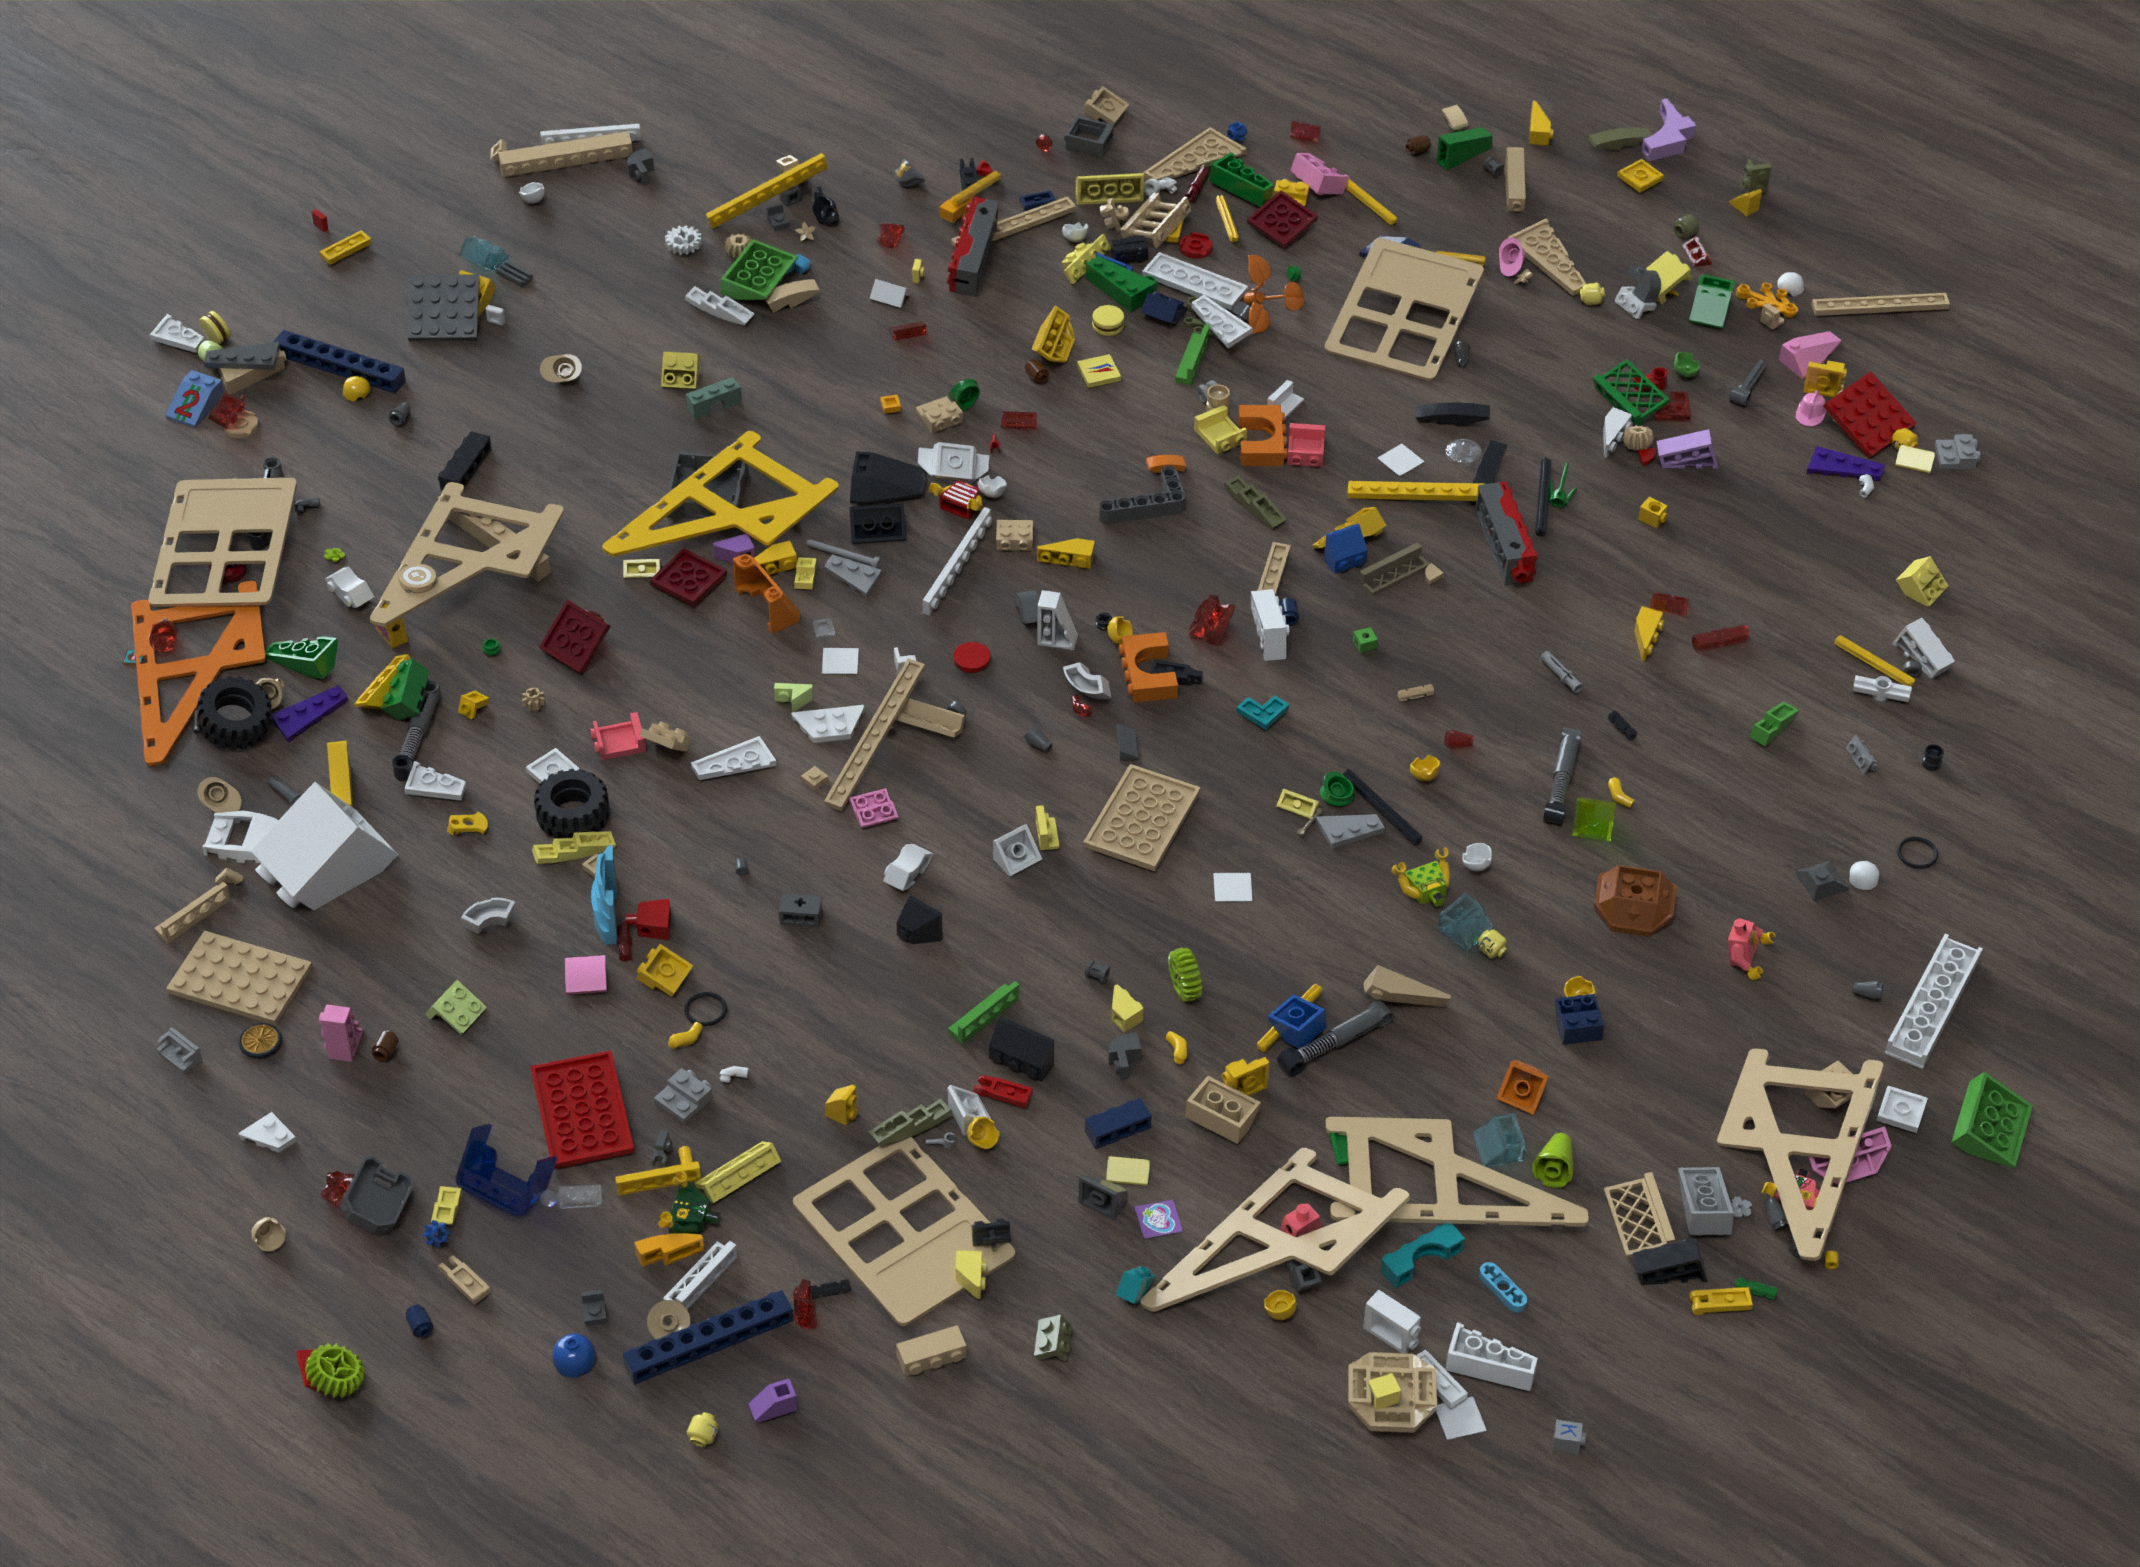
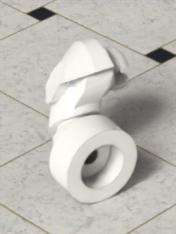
M1151 178L1144 182V193L1151 196L1153 193H1159L1160 190L1167 189L1170 194H1173L1177 191L1175 186L1177 182L1171 178H1161L1162 180L1159 181Z

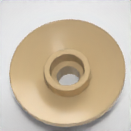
M664 1300L652 1307L647 1318L649 1332L656 1340L667 1336L671 1332L687 1328L690 1325V1315L687 1309L681 1303L674 1300ZM665 1318H670L671 1324L669 1326L664 1324Z

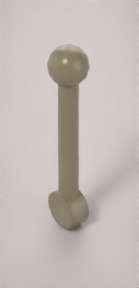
M1321 808L1316 809L1314 816L1308 823L1297 831L1299 837L1305 836L1307 828L1316 817L1323 814Z

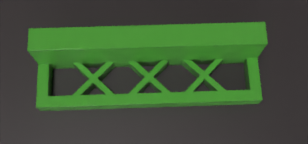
M1205 324L1201 334L1192 333L1175 376V382L1188 385L1193 384L1209 343L1210 325Z
M1014 981L1009 986L1006 984L1002 985L950 1026L948 1034L961 1044H964L1019 1000V984Z

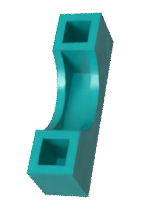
M1451 1223L1438 1225L1433 1231L1420 1235L1417 1240L1404 1244L1393 1253L1386 1254L1381 1261L1380 1272L1396 1289L1413 1279V1263L1417 1259L1433 1255L1448 1260L1464 1250L1465 1238Z

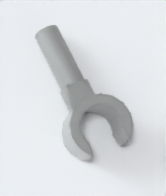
M946 1133L944 1138L926 1139V1144L943 1145L946 1149H951L955 1143L953 1141L955 1134Z

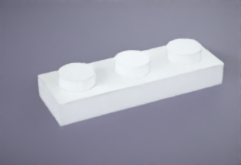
M1426 1349L1416 1355L1428 1365L1430 1364L1436 1368L1437 1395L1450 1409L1467 1398L1468 1393Z

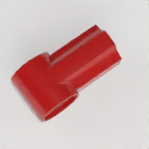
M1656 367L1651 374L1645 375L1659 390H1664L1667 387L1668 371L1665 368ZM1640 378L1632 379V383L1641 382ZM1634 387L1635 392H1639V387ZM1642 388V391L1649 390L1651 388Z

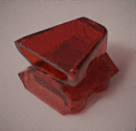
M1209 595L1197 608L1194 615L1195 618L1189 627L1188 635L1192 639L1204 640L1212 645H1217L1228 627L1236 606L1231 604L1220 606L1218 596Z

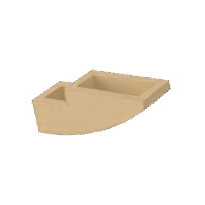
M814 279L795 281L776 287L766 301L774 313L787 305L793 308L821 291Z

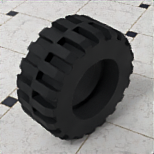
M226 676V679L221 677L216 679L215 683L210 682L207 688L202 690L198 698L196 715L198 729L202 731L204 738H209L210 743L218 744L220 748L225 749V747H229L230 750H236V748L245 749L247 745L253 746L257 744V740L260 741L264 738L270 724L271 700L268 699L269 695L267 692L262 691L263 687L259 684L255 685L253 680H245L241 676H238V678ZM236 705L246 709L251 715L243 720L235 721L222 717L217 710L224 706Z
M569 769V771L560 770L555 775H549L547 780L544 779L535 791L534 804L539 827L550 837L553 835L555 839L573 838V834L577 832H599L609 819L610 807L607 787L599 777H596L591 772L586 773L582 769H579V771ZM570 801H580L586 803L583 806L575 809H563L559 807L560 805Z

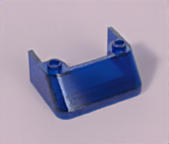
M485 1124L472 1128L456 1175L457 1186L514 1216L526 1214L548 1188L558 1157L552 1156L538 1160L534 1173L530 1175L528 1182L495 1166L497 1152L493 1147L486 1144L492 1125Z

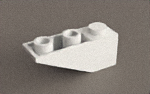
M1614 407L1606 415L1604 421L1605 458L1615 451L1618 442H1622L1625 429L1633 425L1631 422L1632 414Z

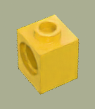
M1648 497L1640 506L1638 520L1658 528L1668 518V505Z

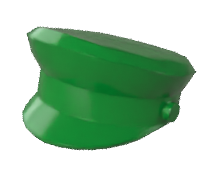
M964 379L952 387L949 392V398L955 401L962 411H965L979 397L980 388L975 379Z
M1332 771L1324 776V785L1320 788L1322 799L1334 806L1350 804L1354 798V788L1351 781L1339 772Z

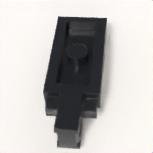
M1154 660L1150 674L1175 672L1177 682L1202 684L1203 671L1190 668V665Z

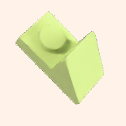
M775 683V701L792 702V712H795L813 700L812 684Z

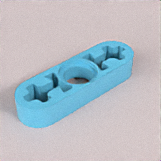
M1491 1262L1482 1264L1479 1273L1480 1280L1512 1312L1519 1313L1524 1311L1527 1304L1526 1294L1496 1264ZM1505 1284L1509 1289L1502 1291L1497 1286Z

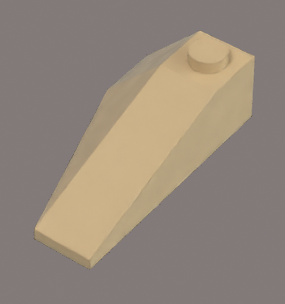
M1379 965L1376 966L1363 984L1366 994L1371 995L1374 999L1444 1007L1451 998V995Z

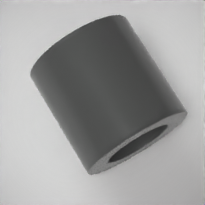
M736 859L734 862L736 874L745 875L748 872L746 859Z

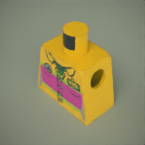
M384 603L382 608L387 609L388 604ZM403 618L384 627L375 625L377 631L392 649L408 642Z

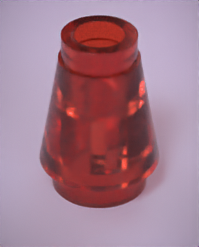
M1453 729L1446 731L1444 744L1449 746V748L1472 746L1474 741L1473 735Z

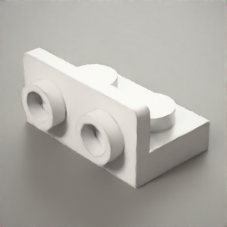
M1621 287L1615 302L1633 317L1640 319L1643 311L1655 310L1656 303H1643L1632 294L1635 287Z

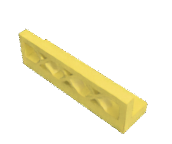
M762 1141L695 1182V1185L698 1189L705 1191L710 1199V1203H715L781 1162V1159L773 1143Z

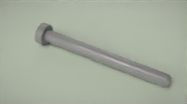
M811 539L807 540L806 543L809 547L862 562L877 569L880 568L882 563L880 557L870 558Z

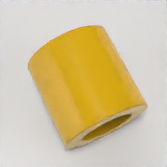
M1835 1251L1826 1252L1825 1267L1828 1269L1838 1268V1253Z

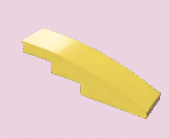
M611 831L577 832L573 834V838L554 839L552 844L533 845L532 852L536 864L557 863L592 856L596 853L599 854L604 852L609 845H613V848H615L616 844Z

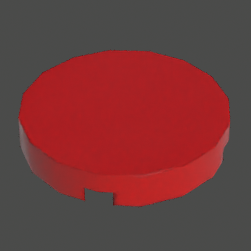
M1190 233L1187 237L1185 235L1181 238L1179 244L1181 253L1192 259L1205 258L1210 255L1213 248L1212 240H1209V237L1202 233Z
M963 643L954 651V664L956 667H960V670L963 672H980L982 668L989 666L990 651L981 643Z

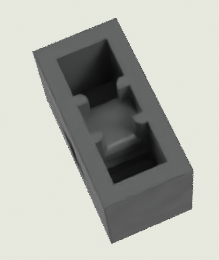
M782 893L779 908L780 924L819 927L822 913L821 896Z

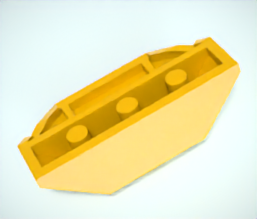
M1055 305L1041 325L1031 350L1046 360L1066 363L1075 341L1073 328L1070 323V315Z
M408 654L396 656L362 693L354 705L359 708L380 709L383 704V697L391 687L390 682L396 676L398 665L402 661L409 660L410 656Z

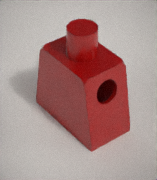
M670 899L638 903L637 914H625V925H636L639 937L669 940Z

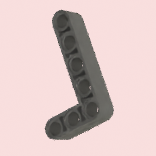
M1173 466L1162 468L1161 487L1163 492L1101 501L1099 504L1100 522L1111 524L1175 515L1184 512L1185 492L1177 469Z

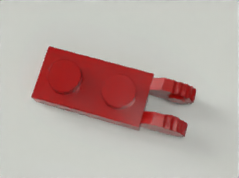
M980 1075L977 1080L981 1085H975L973 1088V1092L982 1097L988 1096L989 1098L1023 1108L1027 1107L1033 1095L1031 1087L985 1075Z

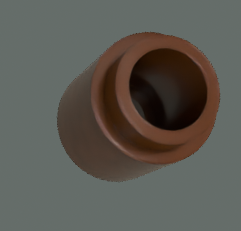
M1424 135L1410 138L1405 145L1406 150L1411 155L1425 152L1431 148L1430 138Z
M1032 359L1026 363V373L1035 383L1041 384L1048 379L1049 371L1038 360Z
M382 1031L372 1048V1055L378 1061L385 1062L391 1058L399 1043V1039L394 1032Z

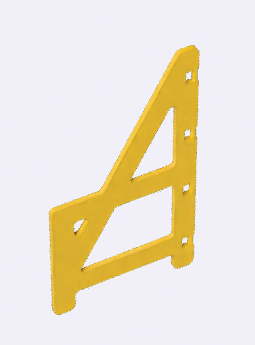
M747 431L731 446L725 448L662 497L658 503L652 505L630 522L617 535L607 540L602 545V549L608 555L615 557L733 527L740 529L768 546L839 489V484L831 478H825L816 485L810 483L754 449L761 442V436L754 431ZM738 445H741V446H742V447L739 448L738 450H735V449H734V448H735L736 446H738ZM741 460L797 495L739 509L706 489L705 486L735 462ZM699 475H704V477H702L700 480L697 479ZM689 499L716 514L657 530H650ZM662 504L666 505L663 509L658 508ZM773 518L768 524L760 522L761 520ZM627 534L626 538L620 539L621 536Z

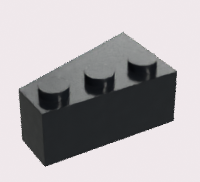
M1695 1238L1684 1239L1672 1244H1663L1651 1249H1642L1633 1253L1636 1272L1641 1285L1668 1284V1280H1681V1283H1688V1279H1700L1701 1282H1708L1704 1262Z

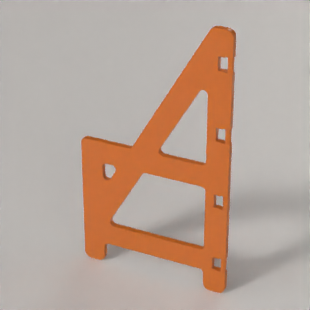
M246 581L238 585L239 593L258 592L255 581ZM148 600L134 601L131 604L146 765H160L166 761L194 716L202 690L207 688L210 682H215L223 669L266 661L260 605L184 606L152 611ZM234 613L233 618L209 655L156 664L153 629L155 627ZM144 618V622L138 624L137 619ZM239 642L245 643L244 649L235 650ZM140 656H142V659L147 658L148 663L141 664ZM196 675L166 723H162L158 682ZM151 699V704L145 705V700ZM155 741V746L149 747L148 742Z

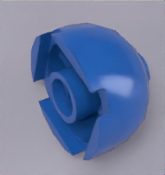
M572 1333L563 1336L554 1345L552 1359L559 1374L568 1378H577L579 1374L585 1372L587 1374L593 1369L596 1362V1353L593 1343L587 1337Z

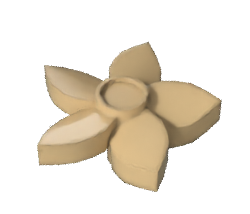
M803 222L802 229L795 230L798 234H801L800 241H804L806 237L809 240H813L811 233L815 230V227H808Z
M1526 269L1523 273L1517 274L1518 279L1514 283L1517 284L1520 281L1528 283L1527 279L1533 274L1529 269Z

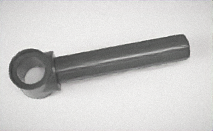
M1765 360L1756 363L1742 385L1732 388L1729 401L1747 406L1751 397L1750 390L1767 367Z

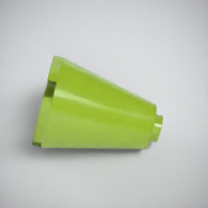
M1565 1133L1554 1134L1533 1161L1532 1173L1535 1179H1540L1546 1187L1561 1188L1566 1186V1183L1573 1178L1572 1139Z

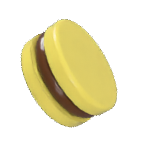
M1104 305L1098 307L1093 312L1092 327L1098 334L1114 336L1123 330L1124 313L1120 308Z
M210 311L207 315L200 318L201 328L211 341L220 345L223 341L230 338L231 333L227 324L216 312Z

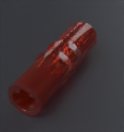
M1739 625L1692 636V645L1695 650H1701L1748 640L1749 630L1746 625Z

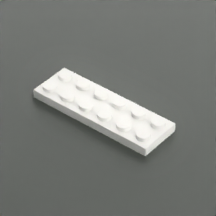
M1160 252L1142 271V276L1144 277L1153 276L1161 284L1198 298L1205 295L1218 305L1232 310L1248 291L1247 285Z

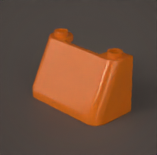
M743 554L733 558L735 591L739 596L743 592L750 593L751 597L760 594L769 605L770 622L767 623V629L772 634L799 622L800 610L751 555Z

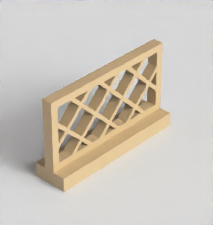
M1652 1172L1645 1173L1642 1179L1604 1188L1626 1259L1632 1258L1634 1252L1642 1249H1651L1663 1244L1676 1243ZM1639 1186L1643 1188L1640 1196L1632 1193L1631 1190ZM1620 1192L1623 1196L1618 1201L1612 1198L1610 1194ZM1627 1196L1636 1200L1633 1206L1623 1203ZM1640 1202L1649 1206L1646 1212L1636 1209ZM1620 1207L1629 1211L1625 1218L1616 1213ZM1633 1213L1642 1217L1639 1223L1629 1220ZM1646 1219L1655 1223L1652 1229L1642 1226ZM1625 1224L1634 1227L1631 1234L1622 1231ZM1638 1230L1648 1234L1644 1241L1635 1237ZM1651 1236L1660 1239L1661 1243L1652 1245L1648 1241ZM1631 1241L1640 1244L1638 1249L1631 1251L1628 1249Z

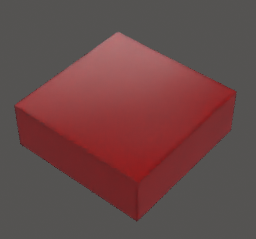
M318 209L311 211L313 224L323 232L327 231V216Z

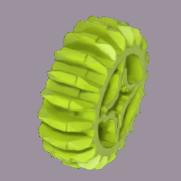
M1179 948L1170 952L1168 957L1169 971L1179 998L1183 1002H1190L1200 998L1203 986L1201 973L1194 954L1188 948Z
M327 1343L325 1346L320 1345L317 1350L314 1349L310 1357H308L305 1373L307 1374L306 1380L311 1381V1387H317V1392L323 1391L325 1396L331 1394L333 1398L337 1395L343 1398L345 1395L350 1396L359 1389L360 1384L364 1380L365 1368L363 1367V1361L359 1360V1355L353 1354V1349L347 1350L345 1345L341 1348L337 1343L333 1346Z

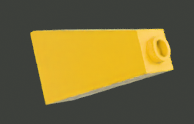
M347 741L328 742L331 793L353 807L352 772Z

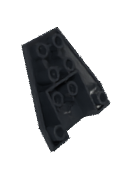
M856 451L851 478L850 503L869 505L921 497L924 495L927 472L921 467L874 452Z

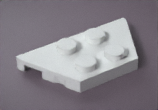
M864 705L791 712L792 720L794 722L797 721L800 729L808 735V738L813 743L847 740L852 738L854 729L859 724V718L864 713Z

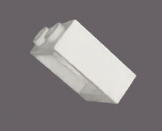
M1378 1290L1366 1303L1363 1328L1400 1353L1407 1354L1410 1349L1414 1350L1419 1343L1418 1334L1421 1330V1317Z

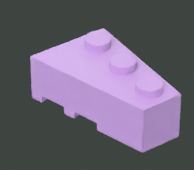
M1709 429L1657 441L1662 468H1685V466L1702 468V466H1712L1713 469H1718L1716 452Z

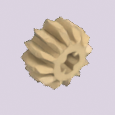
M738 233L737 235H731L726 240L725 251L729 257H733L736 260L752 240L750 236H745V233L742 235Z
M1630 426L1624 432V446L1634 450L1648 449V447L1652 446L1653 442L1652 430L1649 427Z

